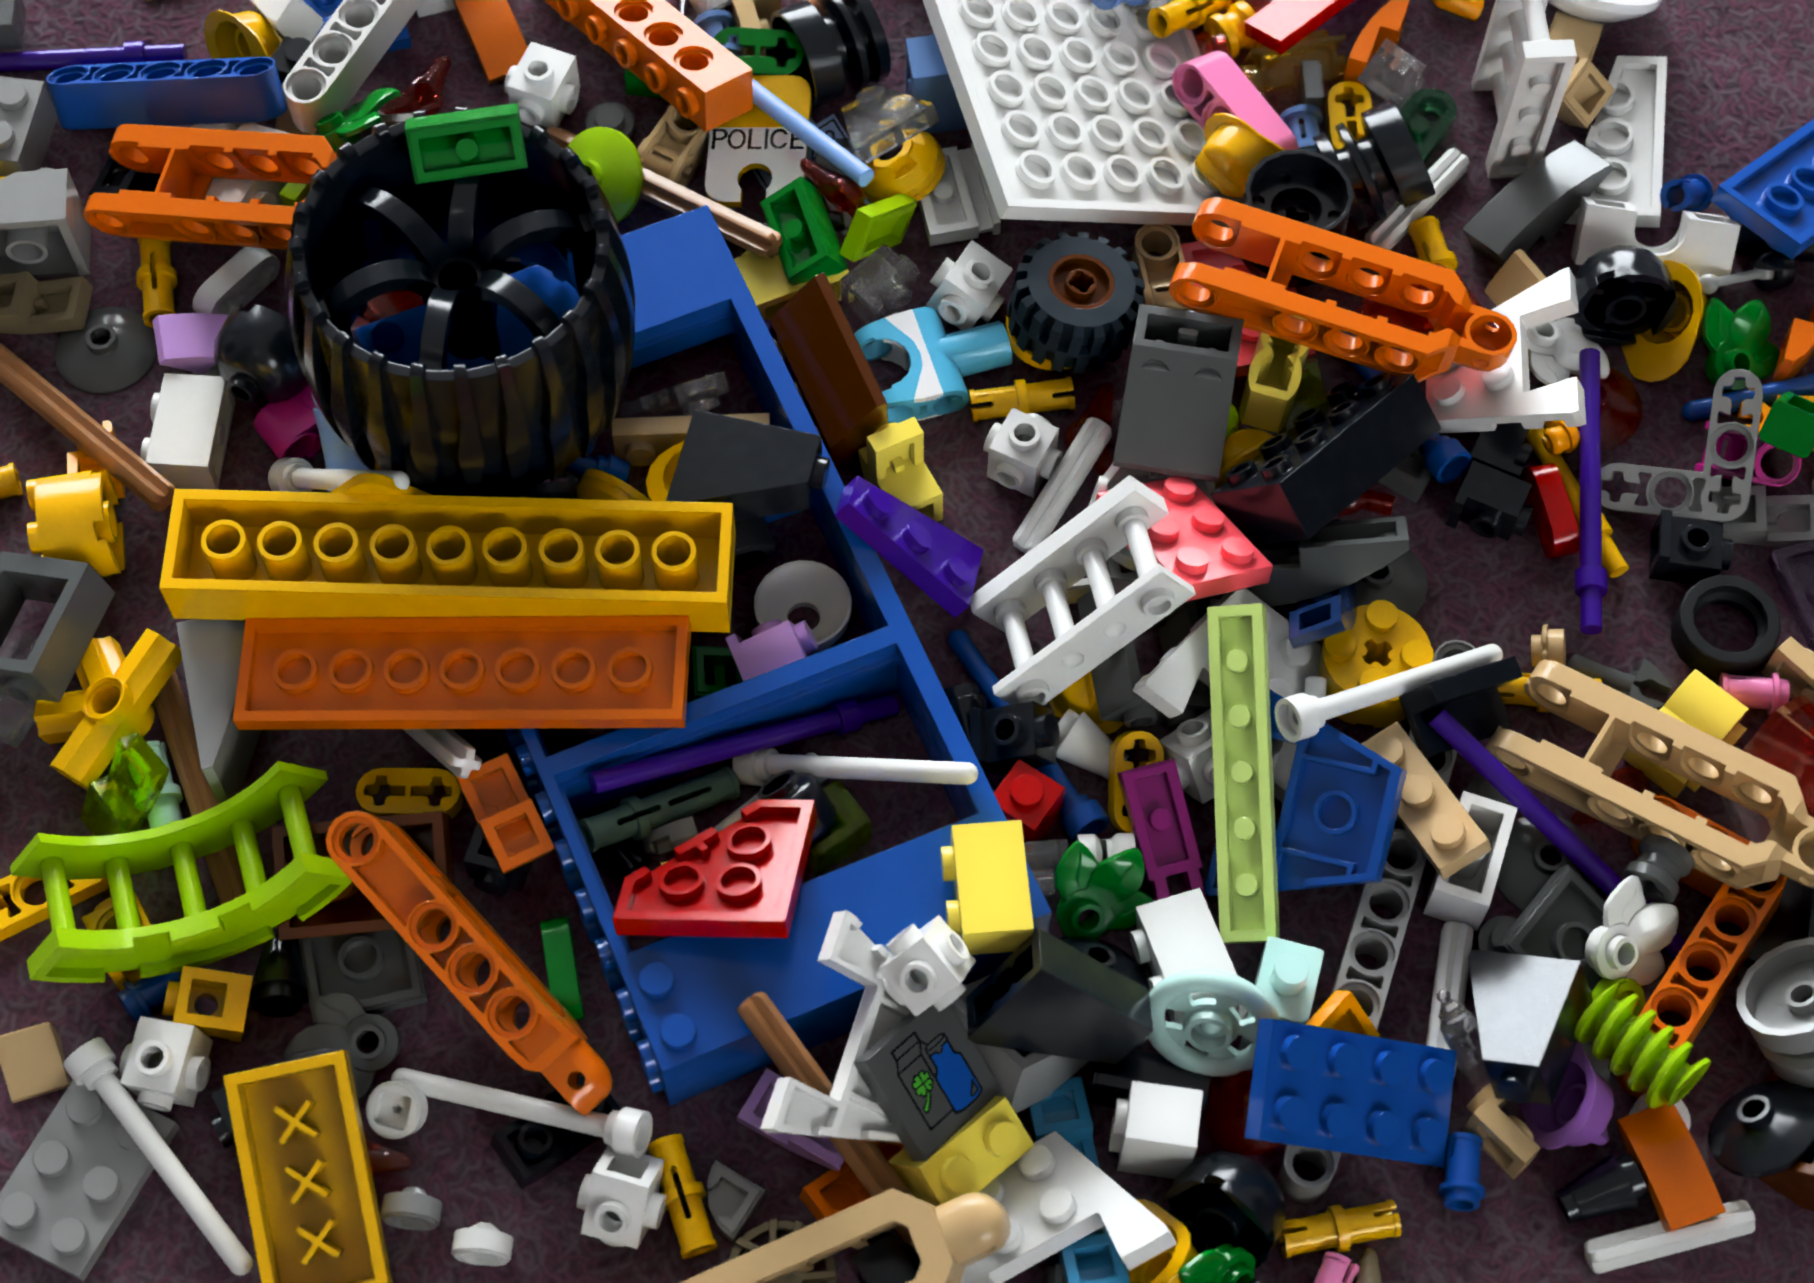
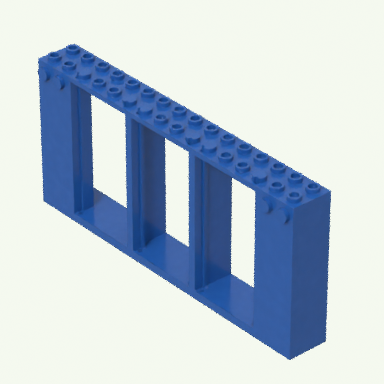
M708 205L621 235L631 266L635 292V343L631 369L727 335L763 412L770 414V425L819 435ZM534 265L509 274L542 299L557 315L559 320L568 309L573 310L579 301L576 289L566 280L564 282L559 281L553 277L552 271L540 265ZM423 304L355 328L360 347L370 353H373L375 350L387 355L388 361L410 367L413 362L419 363L426 306ZM498 304L496 324L501 352L509 358L531 347L530 341L535 337L514 314ZM447 351V370H454V364L465 363L467 369L494 363V361H489L483 356L471 360L460 359ZM823 441L822 457L830 459L829 473L824 490L815 489L810 510L844 581L849 587L851 596L869 631L868 634L688 702L685 728H620L553 755L549 754L539 729H503L512 753L518 757L522 768L521 774L532 801H536L541 814L540 818L556 849L560 860L559 866L571 895H575L580 909L579 915L591 944H595L600 958L599 964L610 992H615L621 1009L619 1012L630 1041L632 1043L638 1041L636 1046L642 1060L640 1064L651 1092L656 1093L663 1090L669 1106L774 1063L738 1014L737 1008L756 992L762 991L768 995L806 1049L851 1032L865 987L817 961L833 913L845 910L853 913L863 923L860 926L863 933L875 945L882 944L887 950L886 945L911 924H915L918 929H921L938 915L947 924L946 901L955 900L953 881L943 882L940 847L950 846L952 825L1007 821L877 552L834 516L845 486ZM800 511L764 516L768 524ZM896 690L931 761L970 762L978 769V778L971 785L942 784L959 821L802 883L789 938L669 936L632 951L625 935H616L612 919L614 915L613 906L575 817L579 813L692 769L594 794L590 788L588 781L589 772L828 711L829 706L833 703L848 699H854L859 703L878 698ZM1026 860L1034 925L1033 933L1038 928L1049 933L1052 911ZM1013 952L972 955L976 962L962 984L966 985L990 975Z

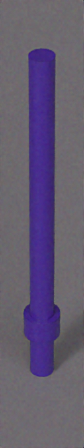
M125 41L123 47L0 52V72L56 70L66 66L187 60V49L185 44L148 45L146 41Z
M1586 348L1579 352V381L1585 395L1586 425L1579 426L1580 567L1575 570V594L1580 597V631L1587 635H1595L1602 632V597L1608 592L1607 570L1602 567L1600 351L1595 348Z
M893 694L859 703L854 699H848L831 704L828 711L589 772V785L592 792L598 794L830 732H835L839 736L861 730L864 723L898 715L899 704Z
M1445 708L1441 709L1428 724L1609 897L1611 892L1623 880ZM1645 898L1646 904L1653 903V901ZM1676 932L1671 943L1662 950L1674 960L1686 940Z

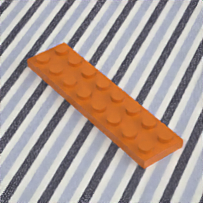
M689 615L246 618L232 721L238 730L685 728L691 622Z

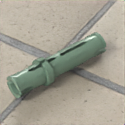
M726 765L711 773L678 783L640 799L635 795L622 799L618 807L589 818L580 819L578 824L592 854L601 848L628 838H632L635 841L647 838L651 834L652 829L691 816L694 813L725 801L737 799L740 796V786L734 771ZM697 793L700 794L699 796L693 797L691 799L685 800L675 805H669L673 802L679 801L681 799L687 798ZM647 812L650 813V814H646V815H644V816L638 817L637 819L632 820V821H629V822H627V823H624V824H621V825H618V824H617V823L624 822V821H627V820H629V819H632L633 817L639 816V815H641V814H644V813H647Z

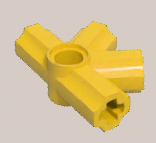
M147 628L125 658L120 644L113 637H93L76 669L82 690L65 692L60 703L45 700L36 701L33 718L37 724L38 736L48 744L66 742L49 766L79 787L90 791L121 746L134 743L149 732L154 723L155 716L151 704L182 661L181 649L159 633Z

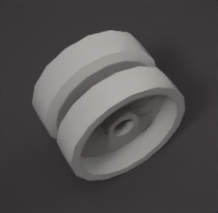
M1814 937L1786 942L1763 954L1746 971L1737 988L1736 1008L1775 1075L1790 1083L1814 1088Z

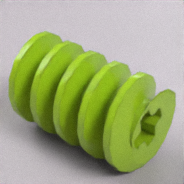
M1620 982L1615 983L1595 999L1584 1011L1574 1032L1575 1039L1582 1044L1594 1041L1592 1055L1599 1060L1613 1056L1610 1062V1071L1614 1075L1621 1076L1631 1072L1627 1080V1087L1632 1091L1639 1092L1649 1088L1645 1096V1103L1649 1107L1655 1109L1667 1104V1107H1670L1679 1102L1700 1081L1709 1068L1711 1061L1708 1058H1704L1690 1066L1686 1061L1693 1045L1687 1041L1674 1049L1669 1047L1668 1044L1675 1028L1669 1025L1654 1033L1651 1027L1657 1012L1651 1009L1636 1017L1633 1011L1640 997L1633 993L1621 1001L1617 1000L1615 996L1620 988Z

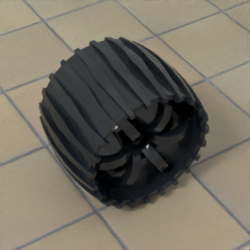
M455 107V112L469 110L468 107ZM425 110L413 112V118L426 116ZM383 121L372 126V134L355 145L346 142L337 149V159L325 171L318 169L310 179L309 192L304 202H298L293 213L291 238L288 240L286 252L285 290L289 327L294 349L312 395L334 432L348 445L363 465L369 470L403 471L409 476L410 486L432 495L493 497L513 493L514 497L526 495V488L550 479L552 483L563 477L565 468L579 457L586 459L593 451L597 438L603 429L608 430L610 428L628 382L635 343V292L628 254L616 218L594 176L588 175L578 155L570 147L563 149L553 142L548 132L538 125H535L532 129L522 125L528 168L415 184L405 133V121L389 127ZM509 257L519 258L521 264L532 267L534 263L552 271L554 278L561 282L566 280L576 289L579 301L573 310L568 309L559 320L549 306L533 291L512 276L500 271V269ZM399 290L411 291L420 295L427 309L422 329L419 363L413 362L411 367L388 361L387 355L376 350L370 353L355 344L351 327L358 316L362 317L367 311V303L371 299L384 293ZM498 304L514 314L535 337L530 341L531 347L509 358L501 352L496 324ZM447 351L460 359L471 360L483 356L489 361H494V363L467 369L465 363L454 364V370H447Z

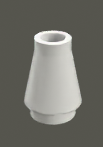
M1069 708L1058 723L1060 738L1055 746L1056 758L1108 780L1109 752L1113 741L1084 711L1079 715ZM1124 752V760H1127L1129 755Z

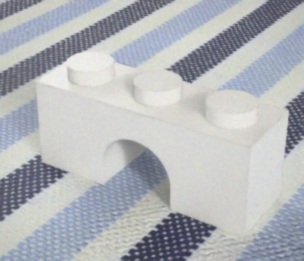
M1582 196L1571 249V257L1575 264L1583 265L1589 257L1603 249L1627 245L1647 249L1661 261L1672 260L1684 263L1696 274L1698 280L1705 274H1713L1719 277L1731 273L1741 227L1737 221L1727 216L1682 210L1680 225L1675 236L1663 245L1647 246L1641 244L1635 238L1638 210L1633 203Z

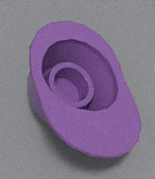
M1577 1041L1553 1105L1529 1102L1518 1103L1528 1128L1533 1133L1534 1142L1547 1150L1559 1149L1565 1145L1571 1147L1585 1146L1590 1143L1605 1145L1609 1141L1606 1127L1614 1109V1094L1606 1080L1593 1069L1582 1044Z

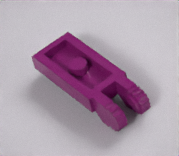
M1174 758L1118 772L1117 775L1132 833L1135 836L1136 848L1142 853L1144 861V879L1149 881L1153 900L1157 901L1170 897L1166 877L1182 873L1185 892L1200 888L1207 903L1199 870L1203 865Z

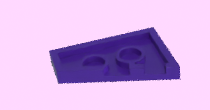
M858 475L843 488L834 515L837 519L954 618L970 606L984 549Z

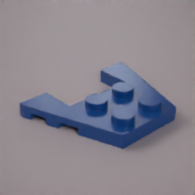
M1270 689L1272 740L1297 745L1276 831L1278 892L1381 882L1407 771L1326 722L1315 736L1297 742H1289L1280 733L1275 720L1276 703L1284 697ZM1215 845L1204 891L1206 895L1218 898Z

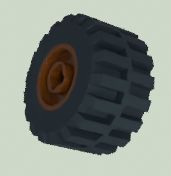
M1067 232L1056 233L1054 241L1047 237L1037 241L1036 248H1029L1023 255L1022 263L1018 265L1007 306V317L1010 318L1008 328L1011 335L1018 336L1016 344L1023 352L1026 350L1033 352L1032 360L1040 365L1044 362L1045 358L1051 360V370L1062 372L1063 367L1072 368L1073 374H1084L1086 367L1089 366L1094 372L1104 369L1106 362L1114 363L1121 357L1123 349L1127 350L1136 326L1139 304H1143L1144 301L1142 296L1145 289L1144 281L1142 278H1137L1140 269L1135 261H1126L1127 252L1120 246L1115 249L1108 246L1110 240L1099 236L1097 241L1088 238L1089 233L1077 232L1076 237H1069Z

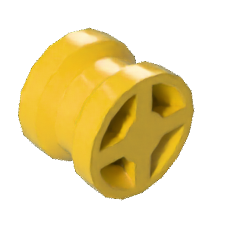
M1238 1L1228 8L1227 13L1223 15L1215 13L1207 17L1204 22V34L1208 44L1214 51L1224 52L1232 59L1239 54L1240 49H1253L1260 45L1259 42L1245 35V21L1255 15V11L1246 2Z

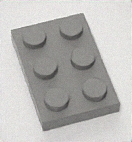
M72 1080L0 1192V1239L83 1282L154 1170V1167L96 1089L89 1091L85 1085L78 1086ZM138 1105L169 1146L180 1128L178 1124L149 1108Z

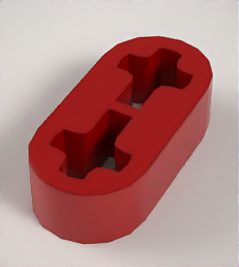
M1554 463L1526 467L1523 473V481L1532 484L1527 502L1528 505L1534 507L1532 517L1545 556L1551 559L1576 554L1579 550L1580 542L1579 529L1558 467Z

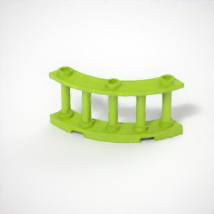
M277 761L263 776L232 798L194 816L152 829L106 836H61L37 833L10 865L11 875L43 880L52 932L27 959L30 980L58 983L105 982V972L138 969L140 979L180 972L183 965L191 967L206 965L267 942L274 938L273 927L295 915H298V918L304 921L317 913L352 883L332 858L317 855L304 802L328 781L326 771ZM284 817L294 859L285 868L267 880L256 833L268 828ZM235 844L246 893L234 900L207 910L196 859ZM173 866L184 918L141 927L131 875ZM107 878L117 929H76L67 880Z

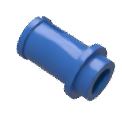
M1697 173L1688 174L1681 179H1674L1665 183L1661 188L1660 201L1666 209L1673 207L1672 212L1682 210L1702 212L1711 203L1710 200L1714 195L1713 186L1704 175Z
M182 971L142 978L133 984L127 980L123 983L125 989L117 993L116 996L134 1022H137L140 1016L153 1018L151 1012L164 1004L168 981L180 982Z
M1454 1132L1453 1136L1448 1134L1445 1179L1438 1187V1194L1444 1198V1206L1453 1211H1475L1479 1208L1480 1201L1486 1196V1189L1480 1184L1483 1139L1476 1134Z

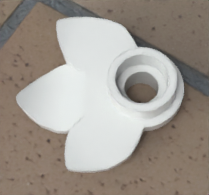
M1561 318L1527 330L1530 371L1545 385L1569 379L1570 374L1579 375V352L1586 348H1595L1600 351V378L1606 379L1609 376L1610 366L1606 353L1598 345L1599 343L1589 341L1582 335L1581 327L1575 324L1574 318Z
M1631 875L1625 878L1611 892L1604 904L1603 926L1595 928L1586 941L1585 957L1587 963L1599 976L1606 979L1629 978L1638 982L1640 986L1649 985L1665 971V963L1660 951L1671 943L1677 932L1679 920L1677 907L1664 902L1646 904L1639 877Z

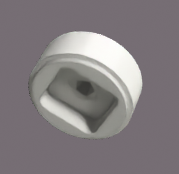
M395 1079L378 1085L369 1095L366 1104V1116L371 1128L378 1135L387 1139H400L416 1133L424 1125L428 1115V1102L424 1092L415 1083L406 1079Z
M479 1222L469 1228H461L454 1232L451 1254L458 1261L467 1264L502 1266L511 1260L514 1239L511 1235L501 1232L491 1223Z

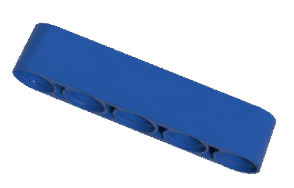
M270 57L72 65L59 68L51 72L46 78L59 123L65 129L117 128L121 124L171 126L261 122L275 119L287 111V103L275 60Z

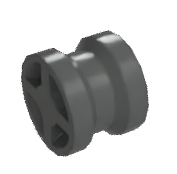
M1647 834L1638 846L1640 854L1638 859L1627 864L1623 871V879L1631 875L1638 876L1645 898L1653 902L1671 904L1679 893L1678 882L1680 878L1690 874L1695 865V860L1688 850L1674 840L1657 834Z

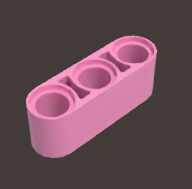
M1221 51L1210 52L1182 63L1175 68L1172 75L1174 93L1203 130L1206 120L1215 113H1228L1239 117L1258 133L1285 150H1298L1297 139L1293 132L1226 53Z

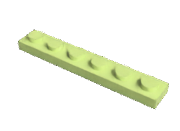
M1263 603L1207 607L1219 933L1224 944L1265 943L1267 937L1280 938L1266 606Z

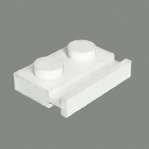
M971 143V148L957 150V146L943 148L946 160L944 174L933 191L918 201L930 247L979 238V233L992 231L993 235L1000 234L1001 221L973 143Z

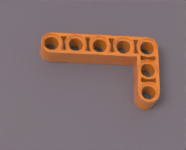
M1655 796L1656 801L1693 819L1699 815L1708 820L1707 826L1749 845V840L1677 801L1665 796ZM1630 836V844L1634 852L1639 856L1638 846L1641 841ZM1695 868L1692 869L1688 876L1680 878L1679 881L1713 900L1638 1015L1640 1016L1651 1009L1657 1012L1651 1027L1654 1033L1669 1026L1659 1019L1658 1015L1662 1012L1674 1011L1680 1013L1685 1018L1686 1024L1673 1027L1675 1031L1668 1044L1669 1047L1674 1049L1687 1041L1691 1044L1694 1042L1778 909L1787 877L1780 874L1777 880L1767 882L1771 887L1767 891H1756L1750 887L1737 890ZM1722 922H1731L1738 925L1743 933L1738 936H1729L1719 931L1716 925ZM1694 966H1702L1713 972L1715 978L1709 981H1700L1689 975L1687 970ZM1631 1072L1621 1076L1616 1075L1620 1087L1629 1095L1640 1098L1648 1092L1649 1088L1634 1092L1627 1087V1080Z

